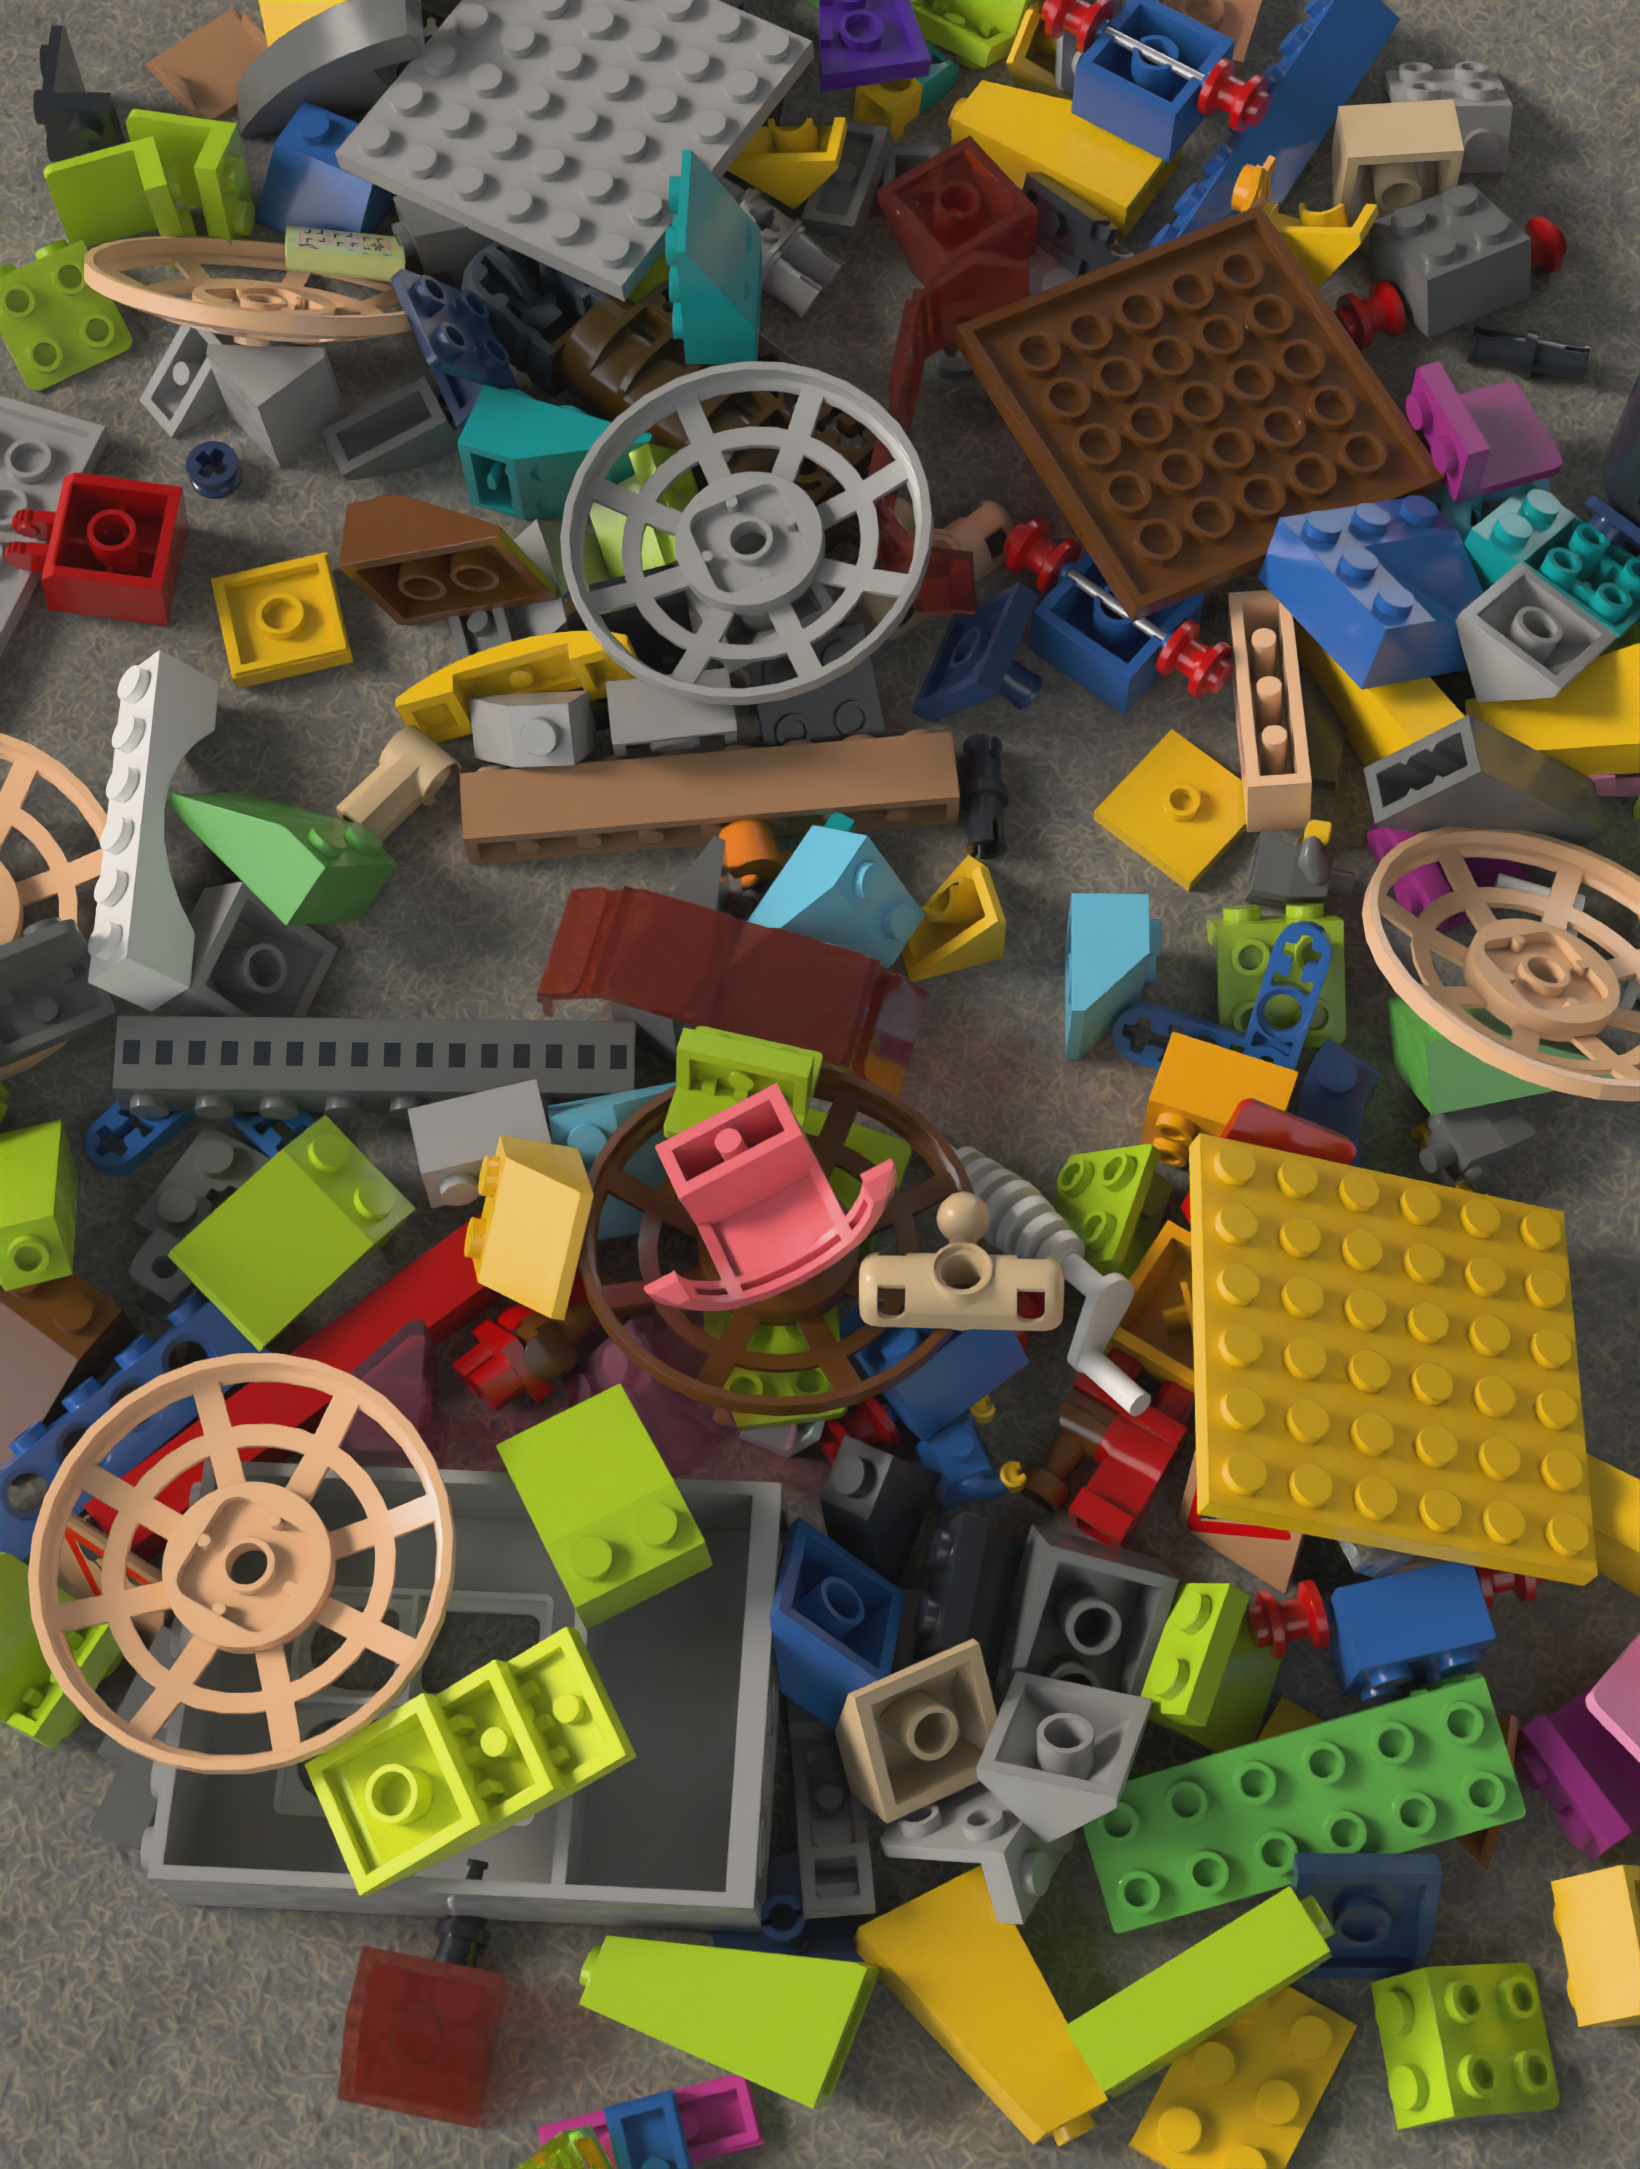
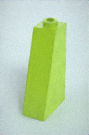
M62 1119L0 1134V1284L5 1291L72 1275L79 1176Z
M1289 1886L1064 2027L1103 2093L1116 2099L1332 1957L1331 1951L1324 1940L1334 1935L1335 1931L1312 1894L1299 1901Z
M606 1935L603 1945L596 1944L584 1962L579 1981L581 1985L585 1986V1990L579 2005L807 2107L816 2109L828 2107L881 1968L864 1962Z

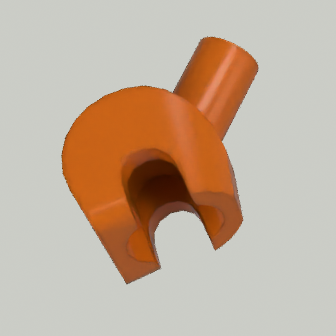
M759 819L736 820L724 827L718 837L726 842L728 872L733 878H741L742 883L740 885L743 892L777 878L794 853L793 851L778 850L773 829L766 822Z

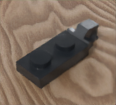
M1027 172L1012 223V228L1076 275H1085L1138 254L1128 243L1115 240L1118 228L1115 224H1111V220L1043 172Z

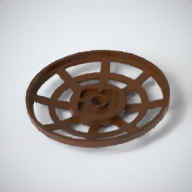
M821 1067L812 1098L831 1102L832 1105L820 1135L815 1136L807 1133L805 1135L828 1181L834 1168L837 1167L862 1183L860 1174L876 1166L858 1152L844 1146L858 1112L879 1121L905 1139L935 1173L934 1177L903 1193H900L897 1187H895L894 1195L870 1234L866 1237L868 1238L893 1227L896 1235L898 1256H907V1253H919L917 1231L913 1217L943 1202L953 1193L966 1191L975 1194L964 1165L946 1138L919 1111L891 1092L854 1075ZM676 1085L639 1107L613 1132L595 1158L588 1174L594 1196L578 1260L579 1272L589 1304L606 1333L633 1363L663 1385L698 1402L738 1413L778 1417L819 1414L861 1403L895 1387L923 1367L949 1340L954 1332L953 1329L934 1328L932 1333L913 1353L890 1369L861 1381L847 1358L859 1353L876 1341L889 1327H876L866 1323L848 1337L837 1341L823 1317V1314L834 1308L846 1294L859 1298L860 1270H857L858 1245L837 1263L798 1286L771 1298L736 1309H729L728 1311L733 1313L720 1339L718 1340L708 1335L693 1324L679 1308L657 1303L643 1288L662 1277L659 1269L658 1245L663 1224L698 1239L699 1268L677 1273L679 1276L697 1281L722 1280L697 1225L683 1204L676 1201L678 1196L668 1175L655 1190L621 1171L629 1158L654 1134L664 1128ZM608 1194L644 1213L637 1244L639 1272L642 1281L608 1286L603 1285L599 1272L597 1237L601 1211ZM838 1199V1201H839V1203H840V1205H841V1207H842V1209H843V1211H844V1213H845V1215H846L849 1211H848V1209L845 1207V1205ZM981 1238L977 1241V1246H979L980 1248ZM964 1283L954 1285L955 1289L960 1290L973 1287ZM878 1288L877 1303L882 1304L879 1311L885 1315H899L905 1309V1289ZM654 1306L660 1318L678 1337L697 1351L709 1356L697 1377L694 1379L667 1366L640 1346L623 1327L615 1311ZM759 1324L770 1326L796 1324L810 1351L791 1354H768L748 1351L746 1348ZM735 1367L771 1373L801 1372L820 1368L833 1390L814 1395L773 1397L737 1393L723 1389Z

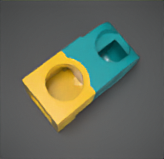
M924 39L931 58L929 76L856 87L853 120L858 123L889 127L895 142L904 134L906 124L929 106L934 107L952 91L958 79L959 66Z

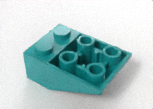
M682 150L681 176H670L669 213L678 215H673L672 227H666L665 237L666 265H670L669 300L670 303H673V339H684L686 364L758 362L763 268L761 229L693 151Z
M484 384L457 442L470 505L524 521L563 516L565 502L577 470L593 443L612 422L589 416L574 406L562 405L559 407L532 399L528 394L517 389L509 388L502 390ZM645 432L638 437L613 464L605 479L618 484L635 475L629 453L647 443L653 444V435Z
M1531 483L1524 485L1474 526L1463 543L1483 592L1488 590L1520 562L1618 636L1615 642L1640 621L1639 558L1620 545L1614 546L1610 539L1594 529L1591 524H1588L1561 505L1560 501L1553 494L1541 490Z

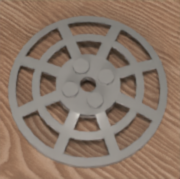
M745 361L712 366L678 377L644 395L616 417L593 443L577 470L564 506L560 535L562 566L577 612L592 638L615 663L642 682L673 696L708 704L752 705L780 701L818 689L851 671L875 652L903 621L920 591L930 560L934 524L929 486L918 453L900 424L876 400L849 382L817 369L784 362ZM746 391H773L799 395L788 430L777 427L750 426L713 434L700 402L720 395ZM823 403L844 411L865 425L887 447L895 461L867 479L862 480L857 470L840 453L822 441L812 438ZM675 412L678 413L691 444L679 450L661 464L644 483L638 494L605 479L613 464L638 437L660 420ZM749 448L780 450L771 473L742 472L731 475L723 454ZM804 457L814 461L830 472L846 491L815 506L808 494L795 484ZM700 464L709 485L690 501L684 512L658 503L664 492L678 478ZM906 483L912 498L916 528L913 559L909 572L904 574L875 569L880 535L874 503ZM593 502H596L627 517L621 547L623 573L627 583L590 592L585 571L584 542L587 520ZM857 513L861 533L857 564L852 565L824 558V530ZM646 526L675 536V552L679 566L644 577L641 552ZM757 533L767 539L764 547L754 554L744 555L734 550L737 540L746 534ZM813 582L845 589L841 597L824 615L804 629L802 628L791 603L800 598ZM690 588L693 594L709 606L710 609L698 632L693 634L671 620L655 600ZM864 593L897 598L892 609L871 634L840 658L823 667L821 666L811 644L822 639L841 624L859 603ZM637 606L642 616L659 634L687 651L672 675L668 677L653 670L629 653L609 631L601 614ZM768 614L780 638L772 642L751 645L721 643L734 616L751 617ZM788 655L798 675L797 678L778 684L744 689L696 685L711 659L724 662L750 663Z

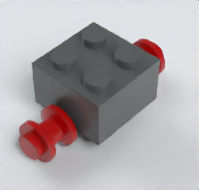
M1471 182L1451 187L1441 194L1411 206L1401 207L1393 213L1375 220L1369 230L1370 279L1373 282L1370 286L1369 297L1360 301L1353 293L1344 294L1337 299L1334 314L1360 351L1371 346L1372 333L1382 330L1390 338L1403 334L1406 327L1405 315L1430 338L1530 297L1531 269L1538 267L1544 274H1551L1560 270L1563 256L1567 252L1566 239L1561 228L1543 216L1530 219L1526 224L1524 233Z

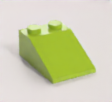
M324 1115L279 1151L179 1242L167 1256L260 1352L388 1243L416 1208L344 1133Z
M621 1383L496 1445L586 1630L713 1566L704 1538Z

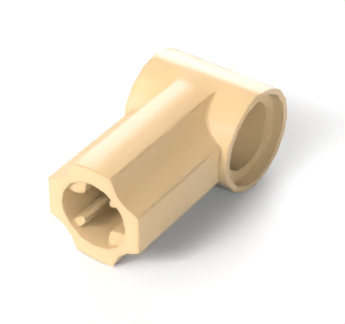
M415 725L408 726L398 732L386 745L380 756L379 766L336 807L338 817L341 820L362 824L370 828L383 842L421 804L425 806L434 804L437 800L433 796L445 784L450 787L453 786L461 772V765Z

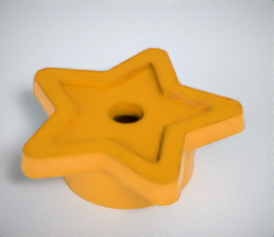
M1269 155L1263 166L1246 164L1243 167L1234 187L1231 200L1232 210L1241 213L1258 205L1263 207L1271 196V178L1277 158Z

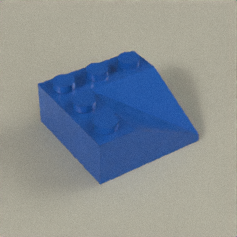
M1411 495L1400 499L1361 503L1356 506L1312 511L1306 514L1279 518L1258 579L1362 690L1468 669L1455 621L1459 614L1484 592L1458 530L1438 511L1437 506L1423 495Z

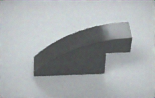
M347 0L309 18L278 38L253 61L236 84L240 135L243 139H251L283 131L304 101L339 116L373 108L397 79V63L426 56L420 2L418 0Z

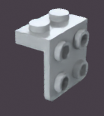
M1466 61L1457 63L1455 69H1433L1431 65L1426 63L1409 62L1401 64L1399 70L1385 72L1384 86L1391 103L1454 99L1464 146L1460 173L1506 172L1513 104L1496 71L1489 69L1487 64Z
M979 1781L892 1821L881 1836L880 1842L883 1852L887 1857L981 1863L997 1923L1024 1924L1039 1897L1046 1893L1050 1879L1063 1857L1073 1848L1076 1829L1045 1844Z

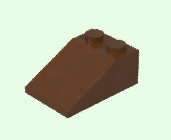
M384 494L374 499L347 505L338 567L399 625H416L444 620L458 615L460 617L472 615L474 612L479 611L489 612L500 607L506 609L558 599L559 589L498 525L402 494Z
M73 1272L69 1276L5 1291L0 1284V1466L14 1455L8 1445L19 1434L38 1420L47 1428L68 1410L61 1401L93 1376L97 1381L113 1363L114 1358L138 1333L122 1308Z

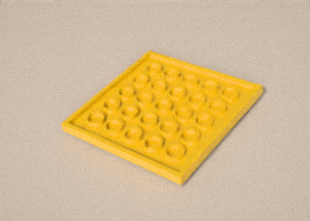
M1200 1133L1189 1146L1197 1514L1585 1586L1598 1576L1564 1212Z

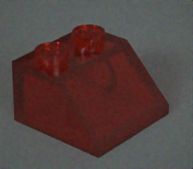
M970 135L877 189L878 201L910 271L938 302L948 297L965 294L968 280L1003 274L1036 254L1039 209Z
M363 1945L345 2016L338 2100L478 2129L510 1983L501 1973Z

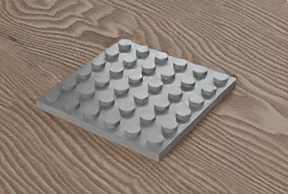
M462 0L425 44L426 56L413 59L335 154L340 169L464 224L469 229L625 302L665 250L666 227H672L673 215H678L669 213L670 176H681L682 150H692L719 181L813 60V41L719 0Z

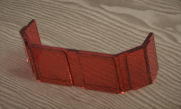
M973 250L935 274L924 289L913 288L912 298L906 299L889 375L888 391L890 402L888 410L885 409L900 424L908 439H910L926 359L954 342L953 338L957 325L1030 297V262L1011 260L999 253ZM877 437L868 477L895 461L887 447ZM899 488L874 503L880 535L877 560L883 561L885 571L908 574L913 559L914 538L894 515ZM931 546L930 560L920 591L911 605L916 612L936 615H948L951 611L976 614L977 600L973 552Z
M624 886L623 889L607 890L604 887L571 889L537 992V1002L543 1004L544 1015L553 1018L558 1000L601 998L697 1027L705 1026L817 1051L823 1056V1064L837 1067L846 1074L854 1075L899 1098L929 993L905 976L893 973L881 965V960L868 957L861 952L779 928H768L734 918L730 914L649 890Z

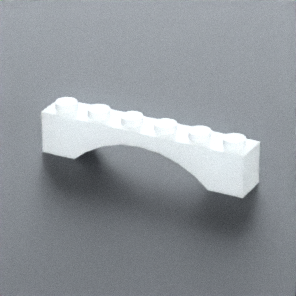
M162 650L157 651L140 665L130 667L123 675L118 686V697L121 700L118 725L112 736V745L115 748L113 770L106 787V795L109 798L107 822L100 838V846L103 849L101 874L94 890V898L97 901L95 926L88 943V952L91 955L88 983L151 1012L190 987L195 932L180 904L170 874L164 841V809L170 781L181 759L196 743L215 730L219 682Z

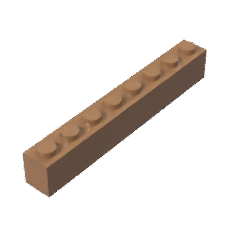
M928 729L913 730L903 736L875 738L866 734L849 736L843 741L813 743L809 740H792L784 743L782 746L752 748L747 745H732L716 752L692 754L685 750H672L658 757L631 759L627 756L612 755L604 757L598 762L577 763L575 765L508 769L503 766H486L478 769L476 772L460 773L463 841L469 865L708 845L714 835L718 836L724 827L740 819H759L766 822L773 829L775 839L805 836L812 825L824 827L831 814L834 815L836 811L855 820V832L958 823L960 795L952 732L936 733Z

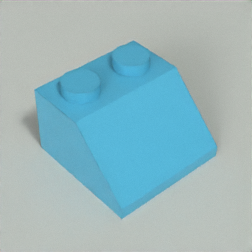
M1071 893L1065 941V1060H1079L1113 1029L1118 1017L1131 1004L1141 1002L1144 983H1155L1156 956L1159 957L1161 951V919L1149 918V894Z

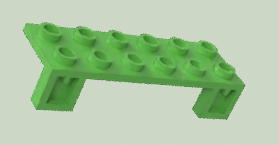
M1476 1669L1408 1688L1411 1697L1149 1773L1143 1774L1141 1766L1132 1768L1117 1808L1082 1826L1114 1931L1117 1933L1127 1932L1290 1885L1295 1853L1399 1854L1523 1818L1526 1815V1808L1484 1676Z

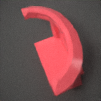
M777 1083L656 1145L655 1148L679 1200L697 1225L722 1280H689L673 1271L643 1288L651 1298L660 1304L695 1311H723L771 1298L806 1282L837 1263L870 1234L894 1195L898 1176L892 1158L860 1174L863 1181L861 1192L851 1210L845 1215L796 1115Z

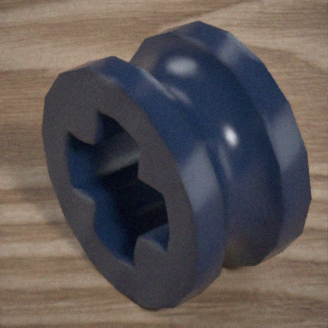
M207 441L197 445L186 459V471L190 478V483L194 491L203 497L218 499L228 496L238 488L242 480V470L234 449L226 443ZM218 462L223 463L225 472L219 476L213 472L210 478L205 477L203 468L209 464L215 468Z

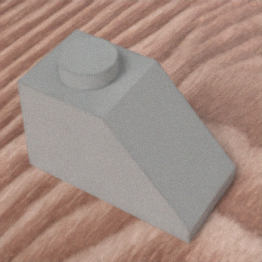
M183 325L180 326L139 399L171 438H176L226 405L206 353L208 344L241 345L234 342V336L208 332Z
M589 691L486 695L469 698L476 759L515 768L575 765L595 751Z

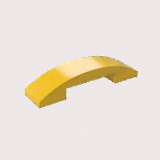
M589 631L558 632L511 641L465 657L410 687L396 698L395 707L406 727L415 725L432 741L440 743L472 734L469 698L472 696L565 692L583 687L584 691H589L591 702L607 697L606 682L634 679L636 677L615 663L592 638ZM611 632L628 652L637 658L628 636Z

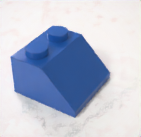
M304 101L275 141L256 215V223L283 235L286 234V225L375 234L395 205L393 197L398 195L340 169L335 152L359 124Z
M800 1517L790 1525L770 1613L781 1693L793 1700L801 1709L810 1712L836 1730L848 1694L891 1674L905 1592Z

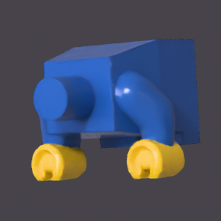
M989 1394L925 1442L920 1441L915 1445L917 1461L942 1473L933 1495L940 1514L978 1499L988 1501L1007 1492L1012 1494L1018 1493L1023 1490L1026 1484L1027 1477L1025 1473L1019 1475L1022 1469L1020 1462L1009 1461L1005 1463L1001 1468L1000 1474H997L991 1459H987L988 1452L977 1428H973V1425L976 1423L981 1425L988 1424L995 1415L994 1404L988 1406L991 1399Z

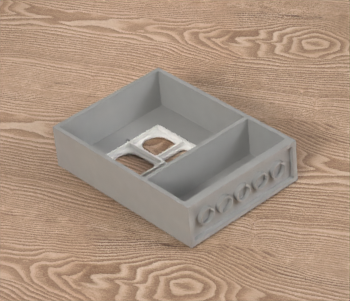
M211 1460L204 1461L202 1482H195L192 1486L189 1508L207 1494L218 1489ZM242 1462L246 1482H266L286 1488L299 1465L291 1463ZM361 1466L370 1476L383 1497L388 1511L426 1495L420 1476L415 1468ZM329 1469L310 1502V1506L319 1515L328 1531L331 1532L368 1519L365 1509L354 1491L337 1473ZM439 1469L451 1500L457 1541L454 1585L447 1612L534 1616L540 1622L539 1642L566 1626L578 1629L637 1757L510 1828L368 1896L359 1895L319 1799L305 1789L298 1775V1763L288 1767L253 1774H202L153 1762L151 1793L153 1798L158 1799L154 1827L148 1826L143 1834L141 1865L143 1870H148L147 1879L180 1904L430 1917L466 1915L491 1920L763 1933L761 1908L767 1901L780 1705V1682L770 1624V1613L791 1525L782 1483L673 1478L705 1540L713 1566L586 1630L509 1472ZM434 1523L395 1539L397 1550L396 1577L388 1609L398 1613L400 1620L399 1631L416 1639L425 1620L435 1583L437 1543ZM375 1547L336 1560V1575L331 1597L352 1608H366L374 1581ZM253 1550L240 1555L232 1567L233 1581L246 1585L259 1580L267 1569L266 1554ZM177 1617L173 1621L170 1635V1650L174 1659H178L194 1636ZM316 1622L302 1635L284 1645L291 1682L302 1678L315 1669L312 1664L311 1646L315 1633L321 1626ZM219 1650L195 1685L225 1693H254L262 1691L256 1655L234 1654ZM395 1663L394 1672L400 1666L397 1663ZM423 1665L402 1694L375 1720L382 1718L421 1693L437 1695L426 1692L422 1687ZM328 1685L310 1698L295 1703L301 1740L304 1741L313 1729L329 1720L347 1718L354 1714L378 1691L346 1690ZM181 1703L163 1727L168 1728L166 1743L178 1748L207 1754H255L272 1750L266 1712L253 1715H223L194 1709ZM468 1858L489 1863L488 1869H484L482 1880L465 1879L470 1869V1866H467Z

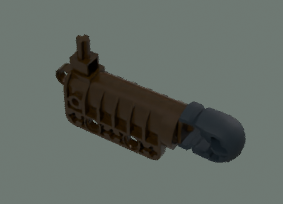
M494 242L482 249L474 256L464 270L461 290L474 292L486 304L489 310L488 320L498 342L502 344L509 354V364L518 371L527 373L530 380L549 395L556 396L568 389L609 422H613L616 417L644 395L678 377L708 367L725 365L686 364L684 339H673V311L671 313L667 311V303L670 302L669 279L658 284L637 304L629 298L624 302L498 242ZM561 311L578 321L552 345L542 339V334L547 336L564 321ZM759 333L758 362H784L802 366ZM746 391L716 396L701 401L700 404L713 434L750 426L777 427L788 430L794 412L792 407L797 403L799 395L782 392L779 398L778 392ZM823 403L822 407H824V410L818 417L812 438L822 441L840 453L857 470L862 480L867 479L873 475L868 466L877 457L879 439L865 425L844 411ZM677 412L660 420L646 431V433L653 435L654 445L679 451L691 444ZM835 417H837V430L831 426ZM840 433L849 439H853L859 434L862 437V447L859 448L855 444H850L843 448L841 446ZM749 448L724 453L723 457L731 475L742 472L771 473L780 450ZM804 457L795 484L808 494L815 506L844 492L841 488L842 485L830 472L814 461ZM700 464L691 469L700 492L709 484ZM857 513L824 530V558L831 559L828 554L842 541L850 542L860 550L861 533ZM859 555L852 561L844 563L856 565Z

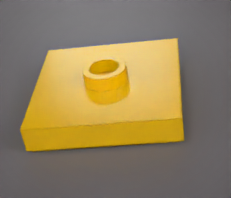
M328 552L210 578L231 675L236 689L354 662Z
M1171 729L1094 810L1093 820L1189 892L1247 829L1242 780Z

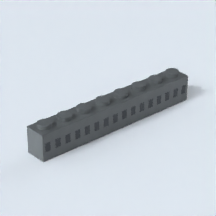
M117 1016L113 1091L121 1110H129L132 1115L141 1118H162L167 1116L169 1111H195V1114L200 1117L224 1119L233 1116L234 1111L260 1112L262 1116L270 1119L285 1120L295 1118L299 1115V1110H305L306 1112H325L327 1117L337 1120L359 1119L364 1113H389L395 1119L410 1121L407 1109L536 1079L546 1121H549L548 1106L634 1090L635 1021Z

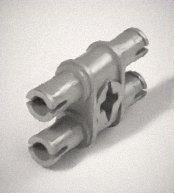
M722 176L719 180L721 185L761 229L762 289L787 305L788 308L803 319L821 292L825 293L829 285L838 276L845 261L827 251L804 233L806 228L802 226V221L797 219L794 222L762 199L759 190L756 188L752 190L749 187L745 191L736 183L734 184L725 176Z

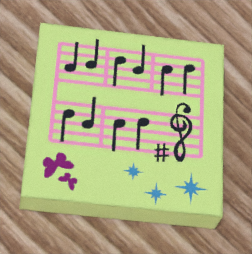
M286 225L285 261L286 268L289 271L391 282V277L399 269H405L403 248L398 245L396 238L393 236Z

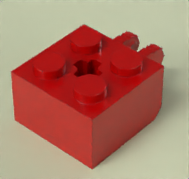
M78 472L71 473L63 479L56 512L33 511L22 508V510L16 511V515H13L11 528H14L18 535L20 534L30 539L37 538V540L50 541V543H25L16 540L9 542V546L6 547L4 560L11 567H16V569L43 573L41 581L49 611L168 626L189 525L183 487Z

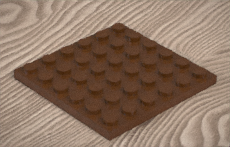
M1261 205L959 324L955 329L953 341L1132 622L1262 567L1279 518L1356 506L1361 503L1400 499L1411 495L1426 496L1438 491L1445 479V475L1437 471L1432 456Z

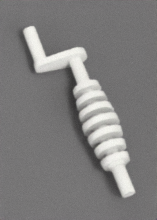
M950 1145L964 1165L975 1194L985 1202L989 1209L990 1225L983 1238L992 1246L998 1247L1006 1255H1018V1259H1045V1256L1053 1257L1063 1266L1064 1279L1086 1297L1067 1355V1362L1076 1371L1085 1373L1132 1416L1142 1414L1148 1408L1151 1396L1103 1354L1133 1299V1284L1120 1273H1111L1103 1277L1083 1259L1085 1253L1084 1242L1070 1229L1067 1222L1056 1213L1054 1207L1030 1182L1005 1169L993 1159L987 1158L973 1147H963L956 1150Z

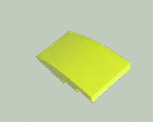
M566 1626L508 1662L496 1659L437 1695L421 1693L335 1748L320 1754L304 1765L360 1896H368L510 1828L579 1791L637 1756L578 1629Z

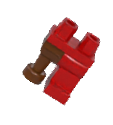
M577 1264L564 1321L551 1319L521 1303H516L504 1308L496 1316L494 1323L484 1318L470 1329L479 1344L453 1363L452 1366L473 1395L478 1399L483 1398L496 1412L522 1392L536 1402H540L553 1392L554 1389L544 1378H553L561 1372L569 1374L576 1363L577 1351L575 1344L601 1324L589 1304L579 1272V1265ZM601 1269L599 1271L604 1286L618 1284L606 1270ZM635 1309L615 1311L619 1320L622 1321L633 1313Z
M1113 1347L1106 1355L1108 1359L1137 1383L1143 1374L1142 1364L1116 1347ZM1079 1373L1074 1381V1387L1062 1401L1059 1410L1060 1431L1042 1466L1029 1464L1024 1468L1021 1474L1025 1473L1027 1479L1020 1493L1047 1511L1059 1514L1071 1495V1490L1064 1481L1083 1456L1087 1455L1100 1463L1087 1486L1081 1488L1069 1507V1524L1097 1542L1125 1549L1167 1479L1175 1462L1187 1446L1188 1425L1195 1408V1394L1174 1381L1166 1380L1148 1408L1142 1414L1132 1416L1085 1373Z

